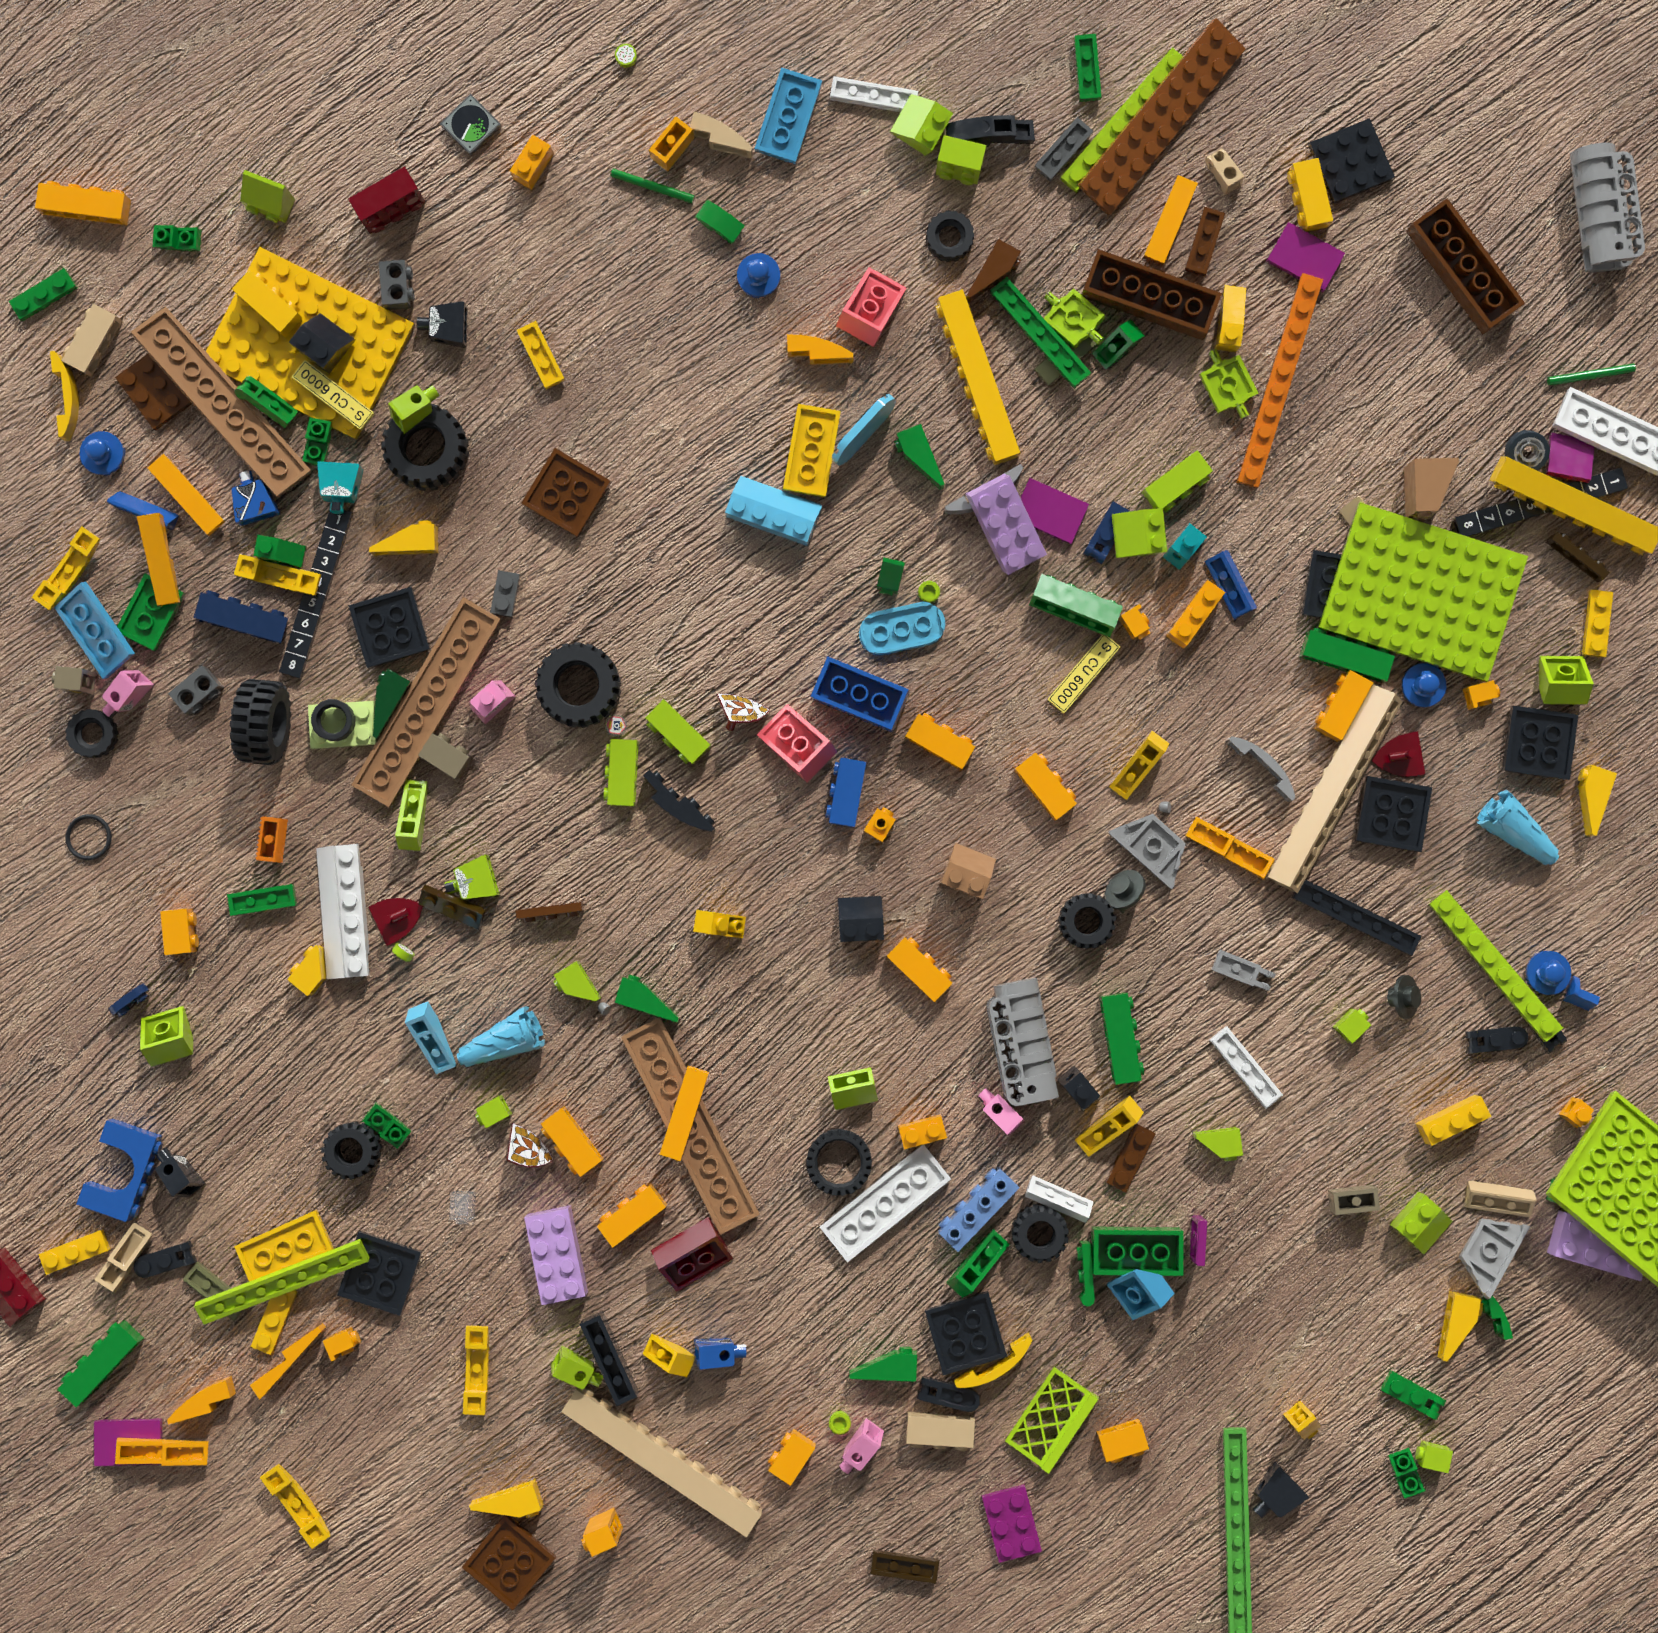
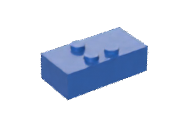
M827 656L810 697L814 701L893 733L910 692L907 688Z

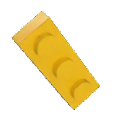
M534 321L518 329V335L545 389L547 390L565 381L537 322Z
M1589 590L1582 655L1605 658L1607 655L1613 592Z
M102 1229L38 1255L47 1275L111 1249Z
M293 1290L269 1300L250 1347L269 1355L273 1354L298 1291Z

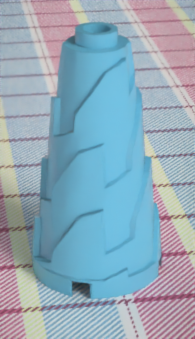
M1504 790L1497 794L1500 797L1499 800L1496 801L1491 798L1477 817L1479 820L1477 823L1482 828L1498 836L1511 846L1518 848L1525 854L1532 856L1544 865H1552L1558 860L1559 850L1512 793Z
M527 1006L518 1009V1011L495 1024L490 1030L459 1048V1053H457L459 1063L470 1067L482 1062L486 1063L496 1059L507 1058L543 1047L545 1039L539 1041V1037L544 1034L533 1011L526 1012L529 1009Z

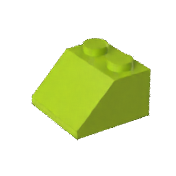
M911 94L892 126L890 133L926 156L933 151L953 113L936 101Z
M244 170L240 201L246 207L245 210L254 215H258V213L266 215L265 218L275 223H278V221L286 223L295 202V198L285 185Z
M1163 508L1112 514L1116 558L1157 555L1167 552Z
M1584 656L1539 657V692L1544 704H1588L1594 683Z
M184 1006L141 1018L140 1051L151 1067L193 1055V1035Z
M1417 1192L1391 1222L1390 1226L1424 1255L1453 1221L1425 1194Z

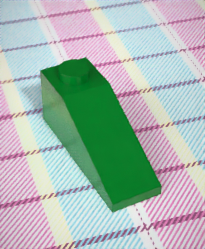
M919 424L896 433L897 440L894 441L897 452H902L903 457L939 490L944 489L945 483L922 425Z
M631 974L628 975V978L622 977L614 1003L677 1023L679 1022L680 1017L646 983L640 982V977Z
M993 1229L957 1268L946 1283L962 1298L969 1295L975 1290L1010 1244Z
M899 1347V1350L890 1351L849 1370V1379L916 1382L917 1351L913 1350L912 1347Z

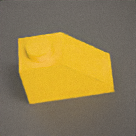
M651 1334L643 1352L644 1356L666 1372L683 1377L688 1376L696 1356L683 1347L655 1334Z

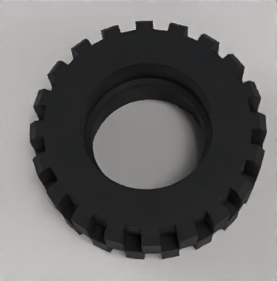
M431 404L432 412L405 434L391 418L387 423L389 425L388 430L384 429L382 434L385 440L381 442V449L384 451L383 458L388 464V468L407 486L411 488L416 487L418 490L426 491V488H430L433 491L438 490V486L443 485V487L450 485L448 481L452 478L456 480L459 477L458 472L460 469L464 470L466 466L464 461L469 456V451L467 450L469 443L463 427L449 411L440 409L435 404ZM427 428L436 429L445 440L443 454L433 464L427 466L413 464L406 455V446L409 439L419 430Z
M574 642V644L570 645L566 643L561 648H555L550 651L551 654L548 657L545 656L542 660L541 668L538 667L536 672L538 677L535 680L536 696L544 711L557 722L574 728H585L592 724L596 725L603 718H607L611 710L616 708L618 704L617 699L621 694V678L613 661L601 649L588 643ZM574 665H584L591 668L599 681L598 692L594 699L581 706L565 702L558 691L560 676L567 668Z
M248 679L242 682L240 688L236 691L233 708L231 709L230 739L233 754L240 762L274 765L282 759L283 753L286 751L289 730L291 728V701L289 700L290 695L287 687L279 681Z

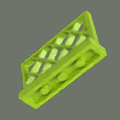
M1054 1366L1005 1442L1042 1467L1041 1469L1049 1474L1096 1404L1099 1396L1090 1392ZM1055 1373L1063 1378L1065 1388L1052 1390L1050 1380ZM1067 1382L1073 1386L1067 1387ZM1048 1385L1049 1391H1044V1389ZM1078 1389L1085 1395L1081 1401L1071 1403L1068 1390ZM1066 1391L1068 1404L1055 1406L1053 1393ZM1050 1393L1052 1406L1040 1408L1038 1398L1040 1395ZM1036 1403L1037 1409L1031 1410ZM1077 1405L1075 1410L1072 1412L1071 1406ZM1069 1407V1419L1058 1422L1056 1409ZM1053 1409L1056 1422L1043 1424L1041 1411ZM1038 1412L1040 1425L1028 1427L1026 1416L1029 1413ZM1024 1421L1025 1427L1019 1428L1022 1422ZM1060 1424H1065V1425L1063 1426V1428L1061 1429V1431H1060L1059 1425H1060ZM1056 1425L1057 1437L1046 1440L1044 1427ZM1041 1428L1043 1441L1031 1443L1028 1430ZM1026 1431L1028 1443L1019 1445L1012 1438L1016 1432ZM1053 1442L1048 1449L1047 1443ZM1044 1444L1046 1453L1041 1460L1033 1455L1031 1446Z

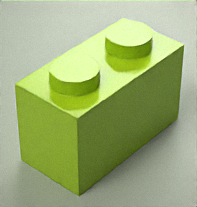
M871 1067L828 1076L835 1110L878 1101Z

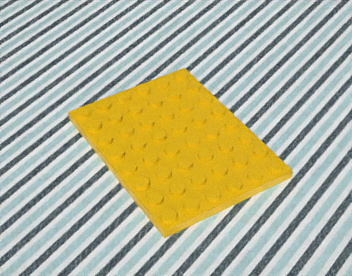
M259 247L248 270L255 275L259 272L268 281L266 285L270 289L276 287L284 295L282 299L287 304L289 301L294 303L300 309L298 314L303 319L285 338L235 294L206 350L207 354L228 377L242 383L247 376H251L292 405L294 409L311 418L332 422L333 429L357 440L361 430L294 380L292 375L303 361L306 360L372 411L415 324ZM320 313L355 339V342L330 374L305 357L289 343L302 324Z

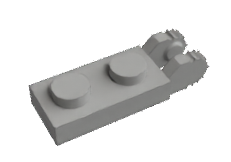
M1218 950L1211 968L1212 971L1267 991L1270 990L1271 986L1267 983L1256 981L1258 973L1269 978H1275L1276 975L1271 971L1261 968L1258 964L1223 950Z

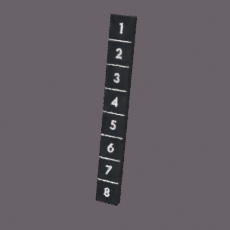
M1622 468L1592 476L1589 483L1575 481L1567 484L1595 498L1628 489ZM1528 498L1526 501L1514 499L1454 517L1453 520L1457 533L1469 537L1554 510L1547 507L1545 510L1533 506L1534 501Z
M329 510L310 571L321 574L316 596L303 594L281 663L280 673L302 679L353 513L343 510V514H334Z

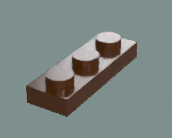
M1204 207L1184 269L1185 271L1206 276L1225 216L1224 212Z
M583 902L515 910L516 919H522V922L526 923L536 921L535 917L544 916V920L557 919V914L566 913V917L579 916V911H584Z
M1136 1123L1105 1182L1126 1193L1156 1133Z

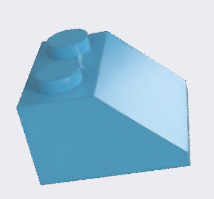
M1138 1269L1107 1283L1109 1289L1132 1320L1161 1309L1175 1294L1162 1275Z

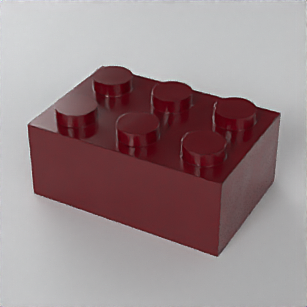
M405 166L348 198L369 234L382 231L388 223L401 220L404 214L420 209L422 204L425 203L423 196Z

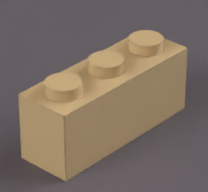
M93 304L85 312L82 325L75 330L74 339L70 346L65 348L62 361L81 373L92 377L123 321L116 315Z
M907 1412L906 1444H910L914 1448L933 1445L932 1448L946 1449V1446L955 1447V1450L967 1451L968 1448H973L974 1416Z

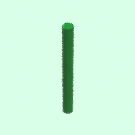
M614 168L610 174V177L693 204L695 195Z
M1633 363L1547 377V384L1551 386L1632 373L1636 371V367Z

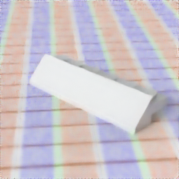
M359 844L316 848L327 979L369 976V940L363 866L360 864Z

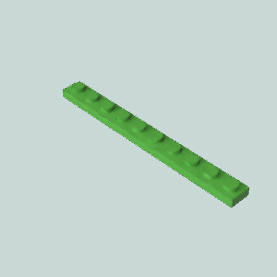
M1245 1427L1223 1428L1228 1633H1252L1247 1432Z

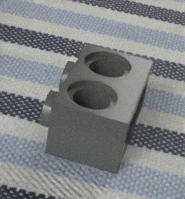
M405 260L379 262L382 306L387 310L412 308L411 301H415L414 289L410 288V280H413L412 267ZM397 270L402 271L398 278H392L393 272ZM403 292V296L400 299H394L395 293Z
M200 666L168 694L184 714L196 715L203 710V705L206 702L218 698L221 694L220 691L224 687L209 668ZM205 680H209L210 687L204 691L202 684ZM188 694H192L193 701L187 705L185 698Z

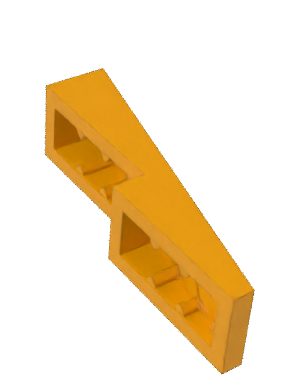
M1180 175L1177 176L1143 257L1164 265L1197 187V182Z
M162 454L148 467V470L208 536L225 523L211 504L165 454Z
M160 513L136 516L157 606L180 603L174 562L170 558L164 516Z
M1198 817L1194 819L1185 835L1264 881L1275 862L1274 858L1239 841L1234 836Z
M691 1066L687 1067L659 1155L681 1161L709 1072Z
M324 1323L282 1351L286 1360L250 1385L259 1400L271 1390L326 1328Z
M117 1438L115 1464L207 1465L209 1441Z

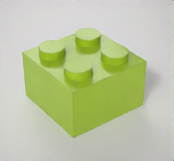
M944 135L937 160L936 175H939L944 180L956 179L965 185H978L986 145Z

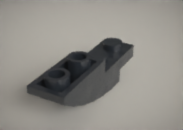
M1015 115L968 118L950 122L945 127L946 136L983 144L986 147H989L991 143L1033 144L1035 141L1033 120H1015Z
M649 769L643 775L657 790V793L651 798L666 812L700 830L709 832L716 830L713 827L715 821L708 814L702 815L698 810L701 806L693 797L688 799L685 796L682 800L678 801L677 799L680 796L672 787L667 789L664 786L663 782L665 779L657 770L653 773Z

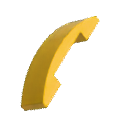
M50 351L52 373L62 380L65 415L56 416L58 437L67 442L71 440L78 421V389L70 367L62 361L63 357L55 351Z
M81 526L69 543L71 548L49 579L43 580L31 598L51 611L82 575L101 539Z
M239 554L234 575L313 596H316L321 579V574L299 570Z
M466 1326L465 1391L463 1392V1414L485 1415L489 1380V1326Z
M1029 1332L1010 1343L1014 1351L1013 1353L977 1375L974 1369L971 1368L955 1378L956 1387L968 1388L979 1386L995 1380L1009 1371L1028 1350L1032 1342Z
M277 1464L260 1476L261 1481L272 1496L275 1494L300 1527L299 1532L311 1549L330 1537L331 1534L324 1520L308 1495L280 1464Z

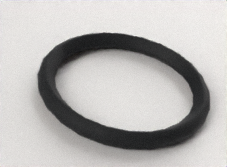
M85 814L75 818L69 824L65 834V841L69 851L82 860H94L103 856L110 847L112 840L108 824L104 819L93 814ZM84 819L97 820L104 826L107 833V841L104 848L92 856H85L76 852L70 841L72 828L76 823Z

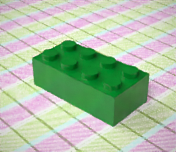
M1091 1226L1093 1274L1124 1275L1138 1269L1162 1276H1183L1184 1231L1180 1227Z

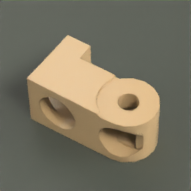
M1219 149L1205 158L1208 169L1214 174V177L1221 185L1220 189L1224 195L1242 185L1245 176L1225 150Z

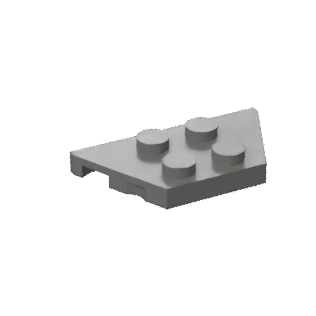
M1154 814L1108 832L1114 840L1170 890L1173 889L1186 843Z
M1481 1219L1477 1223L1459 1258L1484 1298L1490 1299L1530 1226L1510 1224V1222L1503 1221L1495 1222L1488 1219Z

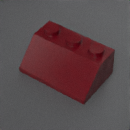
M709 1217L651 1250L658 1270L676 1292L734 1259Z
M2 1248L0 1249V1316L9 1327H12L46 1298L8 1250Z

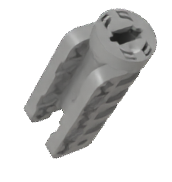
M1596 143L1580 147L1570 153V163L1585 272L1593 273L1625 269L1633 260L1641 256L1645 250L1633 156L1625 151L1616 152L1615 144ZM1621 158L1622 162L1627 163L1623 168L1622 164L1617 163ZM1624 179L1630 183L1628 190H1624ZM1627 203H1628V205H1632V207L1629 209V215H1628ZM1629 222H1632L1636 227L1634 233H1630ZM1633 247L1638 249L1635 253H1633Z
M1037 978L995 985V996L987 1001L986 1009L1005 1099L1014 1106H1021L1059 1097L1055 1081L1057 1075ZM996 1002L1002 1004V1007L999 1008V1013L1003 1017L1005 1016V1018H999L998 1012L993 1009L996 1006ZM1001 1023H1005L1007 1026L1004 1034H998L997 1027ZM999 1039L1005 1040L1006 1046L1011 1049L1008 1051V1058H1011L1012 1061H1008L1007 1056L1002 1053L1005 1050V1045ZM1015 1067V1075L1011 1078L1006 1077L1007 1069ZM1010 1084H1014V1088L1020 1093L1016 1095V1099L1010 1096L1014 1094L1013 1086H1010ZM1032 1085L1031 1090L1027 1091L1028 1086Z

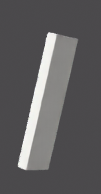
M833 76L830 100L901 112L911 94L918 96L919 91Z
M1227 1026L1209 1039L1265 1109L1283 1096Z

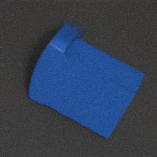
M1572 976L1563 1001L1587 1011L1596 1007L1600 997L1580 989V979Z

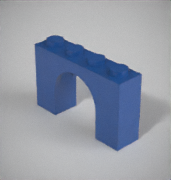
M114 1118L106 1120L99 1142L122 1149L131 1157L134 1164L133 1178L124 1189H113L92 1181L83 1184L76 1205L124 1222L136 1218L140 1211V1205H138L140 1198L145 1195L148 1188L146 1181L155 1169V1163H153L155 1156L161 1151L163 1142H161L163 1136Z

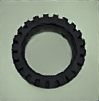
M832 1129L821 1134L811 1144L807 1154L806 1165L810 1179L816 1187L827 1194L844 1196L860 1189L867 1181L871 1172L872 1158L867 1144L859 1135L849 1130ZM833 1141H845L852 1144L858 1150L861 1157V1167L858 1174L851 1181L844 1184H835L827 1181L818 1169L817 1158L821 1149Z

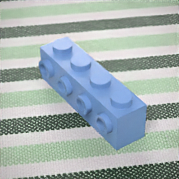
M1000 1167L996 1170L992 1168L984 1177L986 1181L981 1186L977 1184L969 1192L971 1195L966 1202L960 1201L954 1208L955 1213L950 1218L946 1216L939 1223V1234L957 1252L1019 1189V1186Z

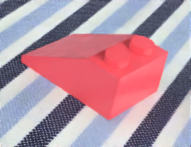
M868 267L842 310L836 327L874 347L906 291V287Z
M788 704L757 734L806 783L837 753L832 743Z

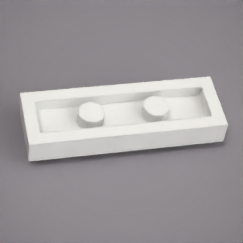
M1033 1175L1029 1180L1025 1197L1084 1223L1088 1221L1093 1201Z

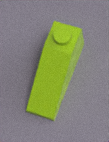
M407 780L405 782L395 833L398 849L421 850L425 823L427 781Z

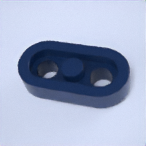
M145 983L138 985L108 1008L109 1012L113 1017L116 1015L119 1017L124 1016L131 1010L129 1007L135 1002L139 1004L147 999V993L150 990Z

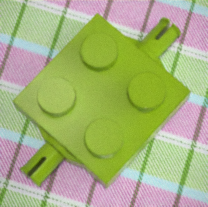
M1074 288L1060 299L1051 292L1045 295L1044 299L1052 305L1051 311L1044 317L1045 321L1074 349L1088 337L1096 342L1097 345L1104 340V337L1095 330L1105 319V315Z
M1217 349L1210 351L1208 354L1214 365L1200 373L1199 376L1217 413L1236 408L1241 419L1249 416L1244 403L1258 395V391L1240 355L1222 360Z

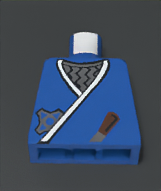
M252 471L239 473L242 485L232 488L235 522L240 526L281 515L271 492L262 480L254 481Z
M730 1338L694 1340L695 1362L699 1369L730 1367L735 1365V1358H746V1345H734ZM726 1350L723 1355H720L721 1351Z

